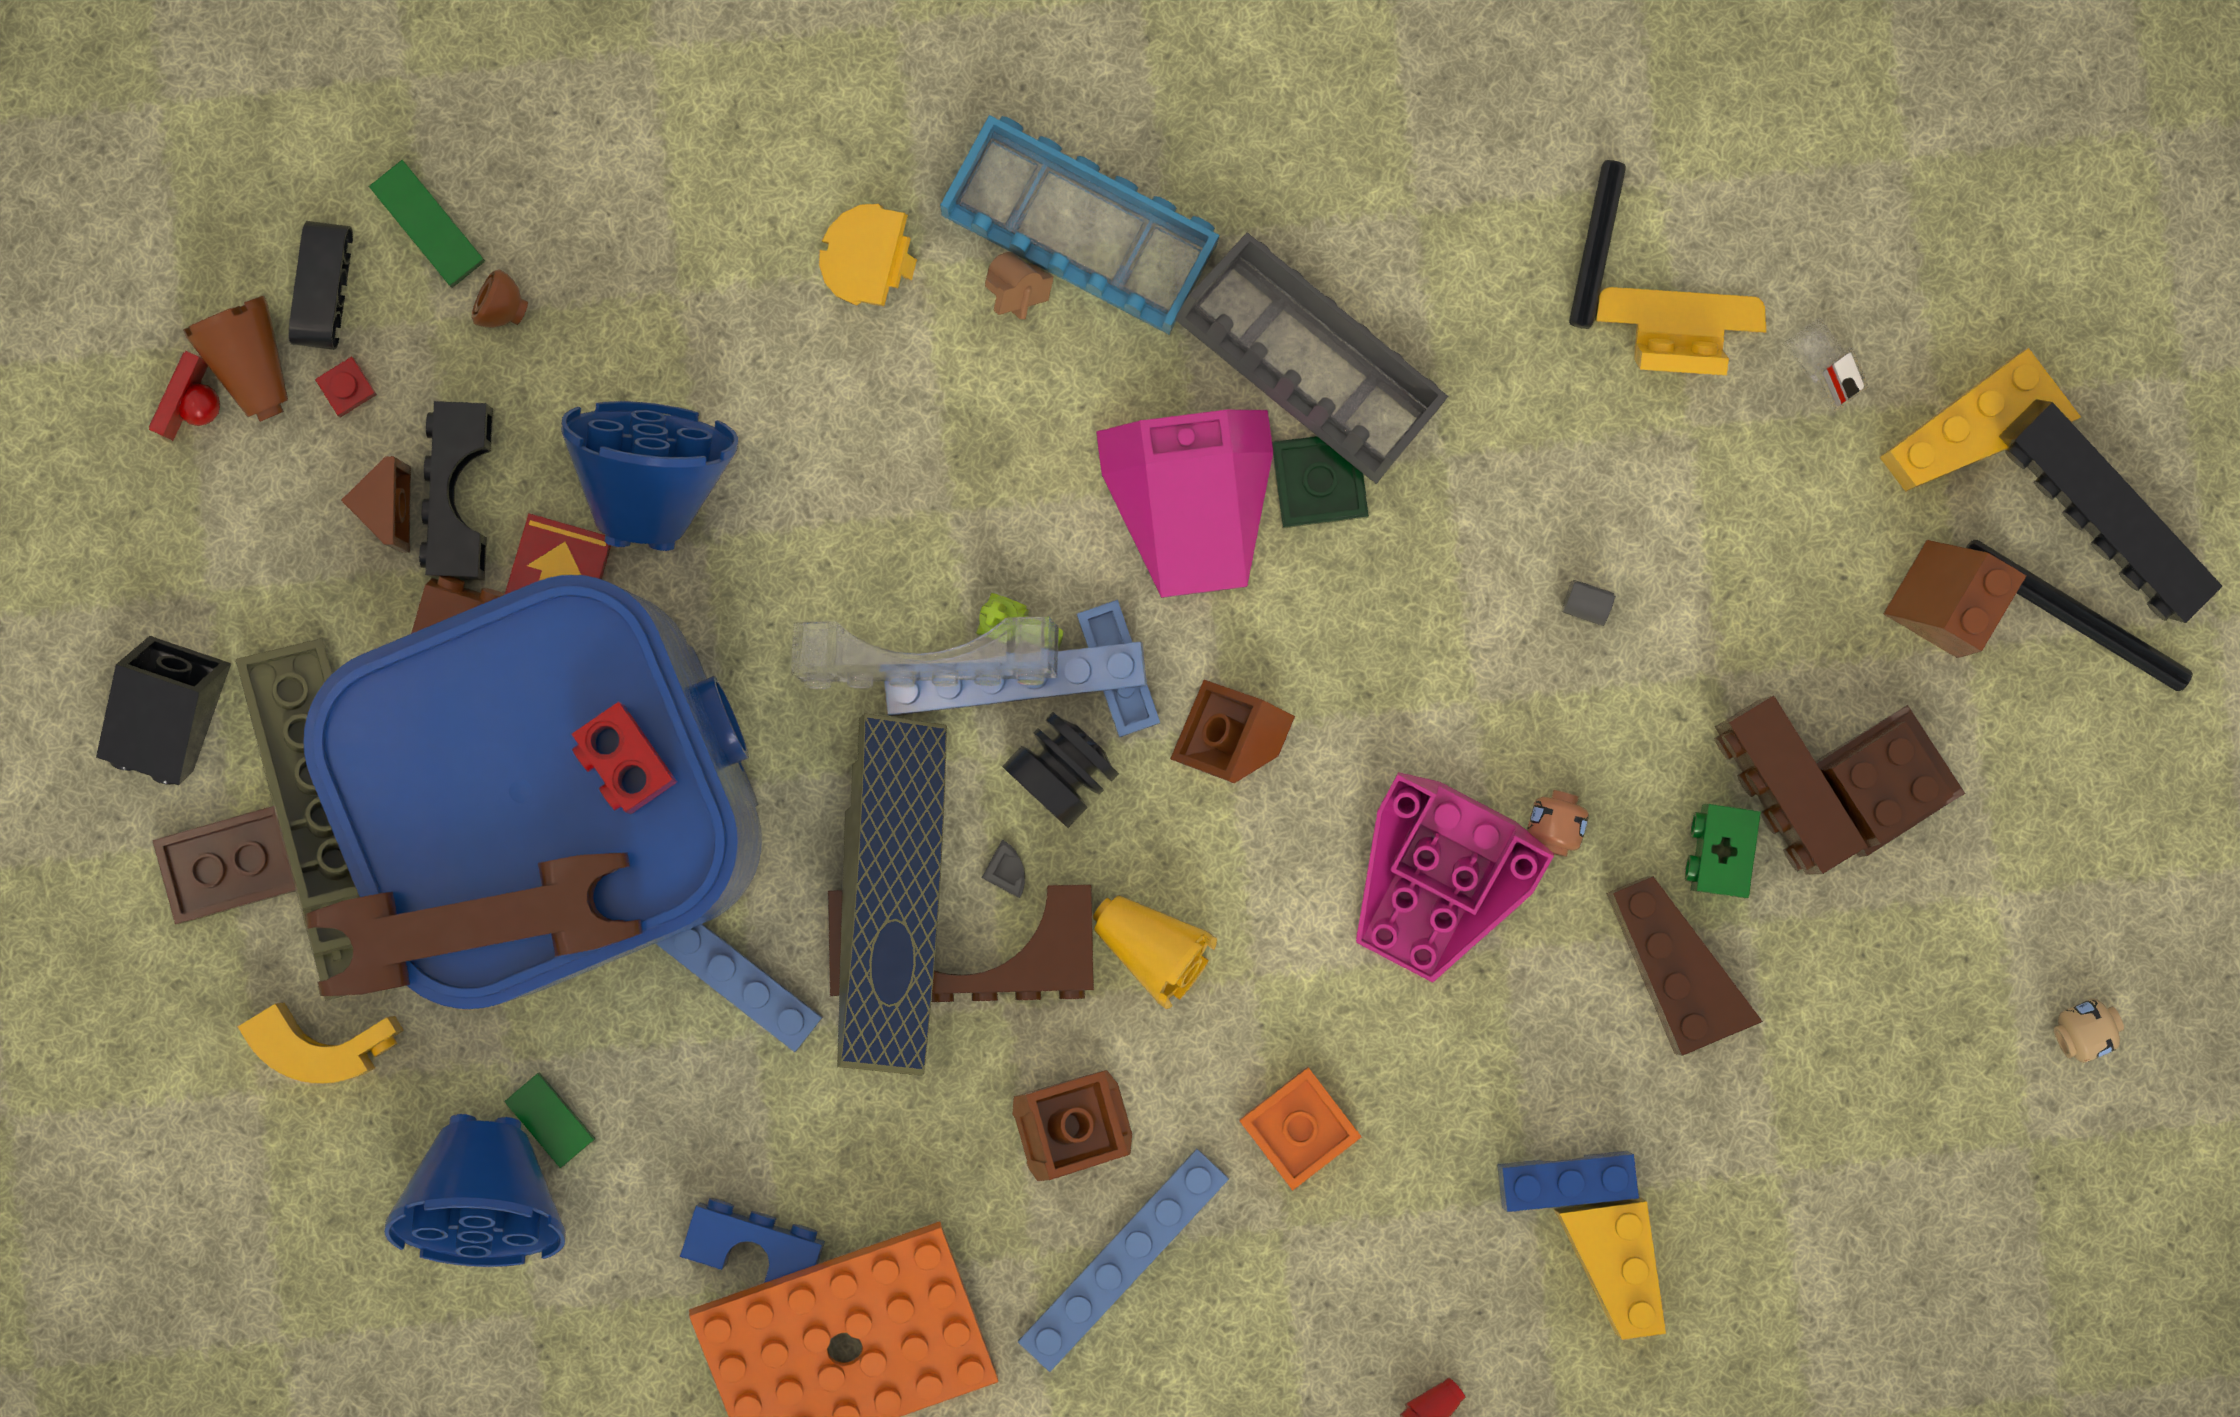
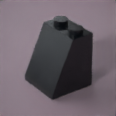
M153 636L147 637L115 666L96 758L108 761L113 767L120 770H134L149 775L158 783L179 786L194 771L231 663Z

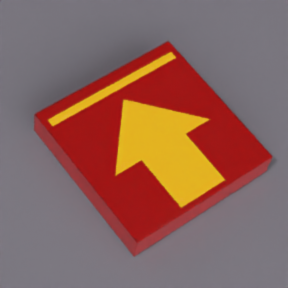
M528 513L505 594L534 582L559 575H585L602 580L611 545L605 543L604 534Z

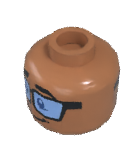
M1553 790L1551 798L1539 797L1534 802L1527 831L1554 854L1567 857L1568 851H1575L1581 847L1589 814L1585 808L1577 805L1578 796Z

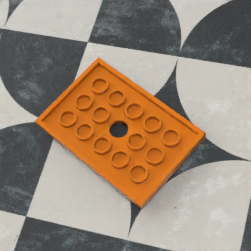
M940 1221L689 1309L691 1323L728 1417H901L998 1382L995 1367ZM840 1333H848V1335L859 1339L862 1343L861 1353L850 1362L836 1361L828 1353L827 1348L830 1340Z

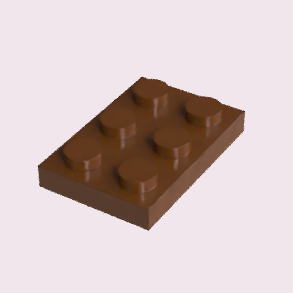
M274 806L152 840L175 924L186 923L296 891Z

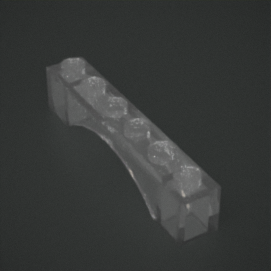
M1050 617L1005 618L989 632L967 644L945 651L915 654L894 652L873 646L850 634L836 621L793 622L791 674L805 683V687L812 689L831 688V682H847V686L853 688L873 687V681H889L891 686L907 688L914 687L916 681L932 680L933 685L941 687L957 686L958 680H975L977 685L997 686L1001 684V679H1018L1017 682L1023 685H1041L1044 683V678H1057L1059 626Z

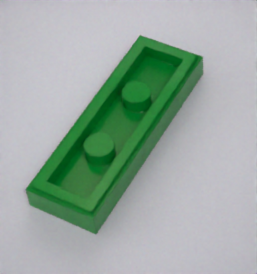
M403 160L399 161L368 186L451 288L485 262L479 252Z

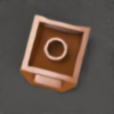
M1107 1070L1030 1091L1013 1098L1012 1115L1016 1120L1027 1159V1166L1037 1181L1059 1178L1131 1154L1132 1131L1119 1085Z

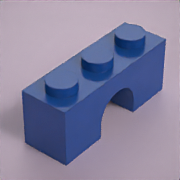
M1628 1151L1584 1155L1582 1158L1569 1160H1533L1497 1164L1501 1205L1506 1212L1639 1198L1634 1154Z
M709 1198L708 1204L700 1202L696 1205L680 1254L682 1258L722 1270L727 1265L734 1245L747 1241L754 1242L765 1250L769 1259L765 1283L817 1265L825 1241L817 1239L818 1231L798 1224H793L791 1230L774 1225L775 1217L756 1211H751L749 1217L733 1213V1204Z

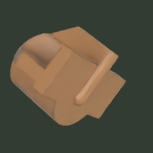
M1005 252L998 255L989 265L985 281V287L996 295L993 311L998 315L1012 312L1019 319H1026L1029 306L1049 301L1054 276L1049 272L1045 273L1037 265L1025 263L1013 252Z

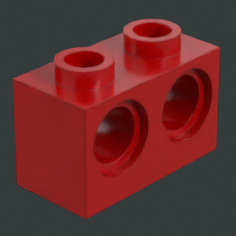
M619 701L572 733V736L578 743L577 746L572 748L573 753L587 772L595 768L605 784L600 786L599 790L614 811L622 807L626 813L632 814L677 783L630 712ZM605 729H615L619 735V745L610 754H600L596 748V738ZM639 767L646 774V784L641 791L630 794L625 791L622 779L629 769Z

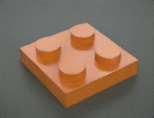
M1306 1067L1239 1119L1240 1123L1292 1191L1362 1138L1309 1067Z

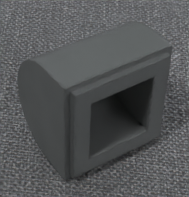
M1573 580L1570 582L1562 606V613L1604 626L1616 596L1610 591Z

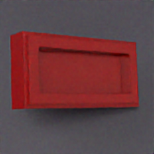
M188 351L183 352L149 425L150 431L174 441L183 420L190 425L202 426L211 423L218 416L220 410L219 396L213 388L201 384V380L208 368V365L201 357Z

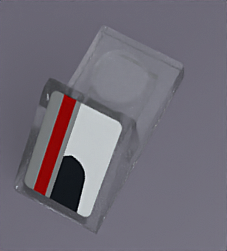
M1820 317L1783 343V346L1833 413L1869 388L1854 349L1850 347L1845 351Z

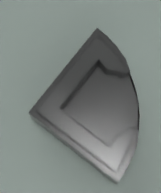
M1001 840L982 878L1021 898L1025 886L1024 867L1016 850L1010 844Z

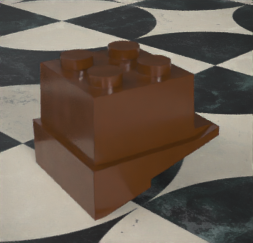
M1908 705L1815 761L1868 846L1856 853L1858 857L1869 856L1965 794Z

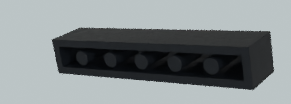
M2036 399L1999 436L2008 446L2005 450L2007 456L2020 468L2025 469L2028 467L2037 477L2034 481L2035 486L2048 498L2053 500L2056 497L2066 508L2062 512L2063 516L2077 529L2082 530L2085 528L2094 538L2091 542L2092 547L2102 557L2109 561L2113 559L2122 568L2119 572L2120 577L2136 591L2141 589L2150 598L2147 605L2159 618L2164 621L2170 618L2187 623L2223 587L2053 402Z

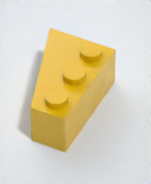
M1639 1197L1638 1199L1554 1209L1615 1334L1622 1340L1666 1334L1647 1201Z

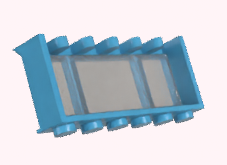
M989 115L940 204L941 216L1170 335L1176 323V315L1193 291L1218 244L1220 235L1213 232L1214 226L1202 218L1192 216L1191 219H1188L1176 213L1177 208L1171 202L1161 197L1154 196L1152 200L1138 193V187L1123 177L1116 176L1113 180L1099 172L1100 167L1085 157L1077 156L1075 160L1061 153L1062 147L1049 138L1039 136L1037 140L1023 133L1024 128L1008 117L1001 116L1000 120Z

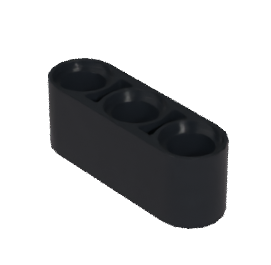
M306 221L303 226L289 320V341L292 345L332 350L338 347L339 338H336L335 335L336 328H341L345 295H341L342 285L347 286L351 253H347L348 243H353V230L351 226Z

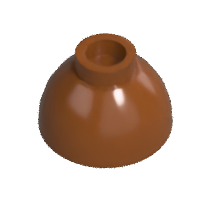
M500 269L495 270L489 274L476 298L471 315L473 323L486 328L501 327L510 322L518 325L525 315L528 301L521 299L518 286L507 273Z

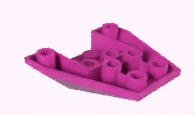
M1227 409L1140 420L1096 431L1102 477L1160 597L1165 598L1247 587L1273 457L1268 410Z
M1398 772L1377 811L1356 943L1433 983L1534 893L1552 861L1554 853L1516 821L1442 782Z

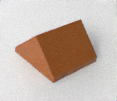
M385 456L341 501L384 545L401 553H410L411 466L394 456Z

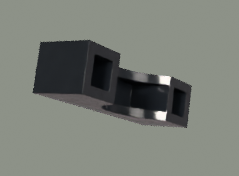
M434 401V411L428 412L426 417L427 438H432L431 456L426 455L424 460V479L430 482L429 499H423L422 523L423 525H428L427 542H421L419 562L421 568H426L425 575L431 578L439 579L440 575L455 577L461 580H485L487 537L469 528L461 519L455 505V486L460 473L468 463L483 454L491 452L493 408L487 403Z

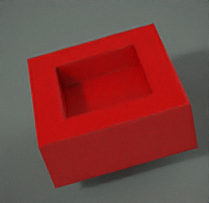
M352 356L315 379L335 413L340 418L377 395Z

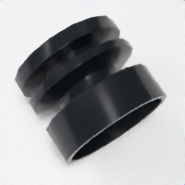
M1052 712L1046 719V722L1059 735L1052 741L1037 728L1034 735L1044 748V751L1038 756L1028 748L1021 746L1002 767L1060 822L1069 828L1088 808L1084 800L1077 793V790L1083 785L1100 795L1104 789L1091 775L1098 770L1112 782L1119 773L1112 767L1106 752L1080 727L1060 718Z

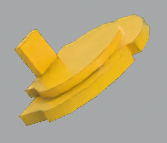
M862 204L843 212L829 226L822 242L829 245L827 251L820 250L819 267L824 283L836 297L856 306L862 302L884 307L889 287L898 289L901 276L912 280L917 259L907 253L911 238L903 236L908 217L907 214L886 210L880 204Z

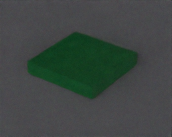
M1318 436L1272 442L1282 529L1369 517L1363 473Z

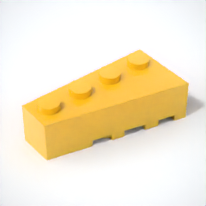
M2027 348L1880 456V459L1906 492L2006 450L2008 446L1999 436L2036 399L2053 402L2071 422L2081 418V416L2032 351Z

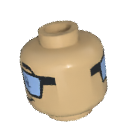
M2090 999L2060 1013L2058 1025L2054 1027V1034L2067 1058L2074 1057L2082 1063H2088L2118 1049L2120 1045L2119 1032L2124 1030V1024L2118 1011L2113 1006L2106 1008L2099 1000Z

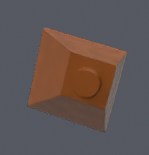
M1203 680L1170 759L1231 783H1236L1279 756L1295 716L1262 699Z

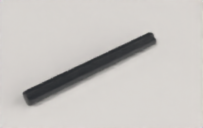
M1973 540L1966 546L1968 549L1990 553L2027 575L2017 591L2018 595L2173 690L2183 691L2191 681L2193 673L2190 669L1981 541Z

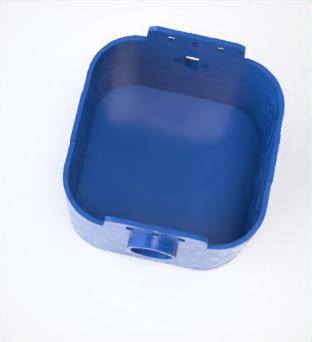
M559 575L534 582L351 659L338 668L324 682L310 706L306 718L303 741L306 765L360 897L393 891L397 914L541 887L538 863L584 854L628 852L630 867L620 868L604 876L594 889V903L597 910L604 917L611 920L633 921L640 919L642 934L602 948L555 957L550 933L406 961L410 985L407 986L420 996L434 1003L458 1009H479L495 1006L555 986L718 917L740 899L756 873L762 847L761 825L756 810L758 801L741 762L749 758L748 749L723 688L715 676L706 677L694 648L688 645L679 627L662 609L650 601L610 582L585 575ZM618 701L625 705L677 781L676 784L632 814L626 813L622 807L616 811L611 808L599 790V787L605 784L595 768L587 772L572 751V748L578 745L572 733ZM605 729L596 738V748L600 754H610L619 745V735L615 729ZM639 767L631 768L624 774L622 784L625 791L633 794L644 788L646 774L643 769Z

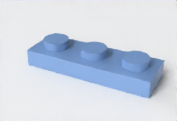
M1118 600L1077 614L1088 648L1132 643ZM1148 685L1103 691L1119 738L1160 724Z

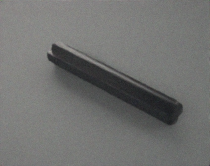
M1605 160L1601 167L1569 319L1570 325L1581 329H1590L1595 318L1626 171L1625 164L1619 161Z

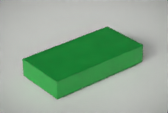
M540 1072L504 1101L559 1168L565 1166L595 1140V1137Z

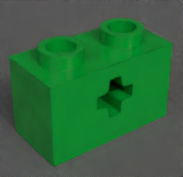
M1704 804L1702 805L1701 812L1694 813L1691 824V837L1697 838L1695 856H1688L1685 867V881H1691L1690 891L1749 898L1761 811ZM1723 838V845L1726 848H1730V855L1722 857L1720 863H1718L1719 856L1712 853V846L1720 844Z

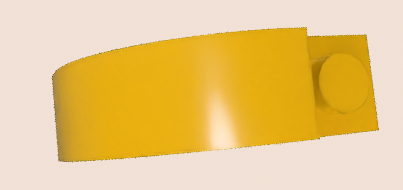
M285 1002L275 1003L238 1026L253 1052L270 1068L298 1081L322 1084L356 1078L376 1069L367 1053L371 1051L374 1057H377L398 1044L394 1036L404 1031L396 1016H390L343 1044L327 1045L313 1040L302 1031Z

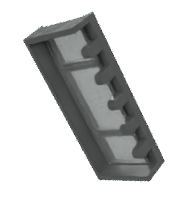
M1248 232L1191 292L1175 318L1185 329L1375 484L1379 482L1449 397L1432 380L1419 373L1399 353L1391 350L1376 338L1366 326L1354 320L1338 307L1333 299L1321 293L1305 280L1301 273L1289 267L1273 254L1264 243L1257 241Z

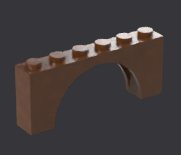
M1048 885L1046 905L1042 919L1036 932L1025 947L1007 962L984 972L961 975L934 970L931 1002H954V993H972V1001H998V992H1015V1000H1041V991H1059V999H1085V990H1094L1092 886ZM842 890L828 891L830 996H839Z

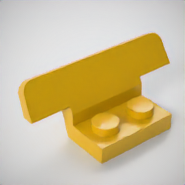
M1608 287L1599 295L1595 320L1598 322L1637 324L1634 360L1640 370L1727 375L1729 358L1723 351L1724 330L1766 333L1765 305L1761 299L1753 296Z

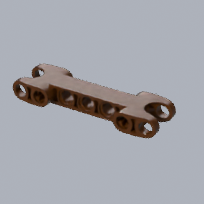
M628 852L584 854L538 863L541 887L397 914L392 891L344 900L305 914L307 929L316 927L335 928L342 931L350 939L353 946V958L350 965L342 973L327 980L317 982L320 996L362 995L410 985L406 961L550 933L555 957L602 948L642 934L640 919L633 921L611 920L604 917L597 910L594 903V889L597 883L604 876L620 868L630 867Z

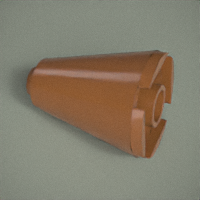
M265 296L244 302L245 305L241 307L229 308L183 329L188 341L245 415L250 417L256 414L259 422L284 412L281 403L288 401L271 315Z

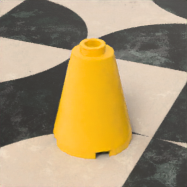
M1120 895L1113 900L1106 898L1093 915V920L1097 922L1094 931L1156 1002L1165 1009L1172 1007L1169 998L1174 995L1180 1000L1206 967L1209 960L1202 956L1206 947L1209 946L1215 950L1217 945V938L1210 932Z

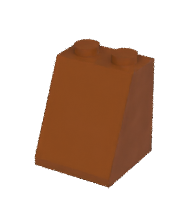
M1926 540L1883 614L1956 658L1968 656L1983 651L2027 575L1990 553Z

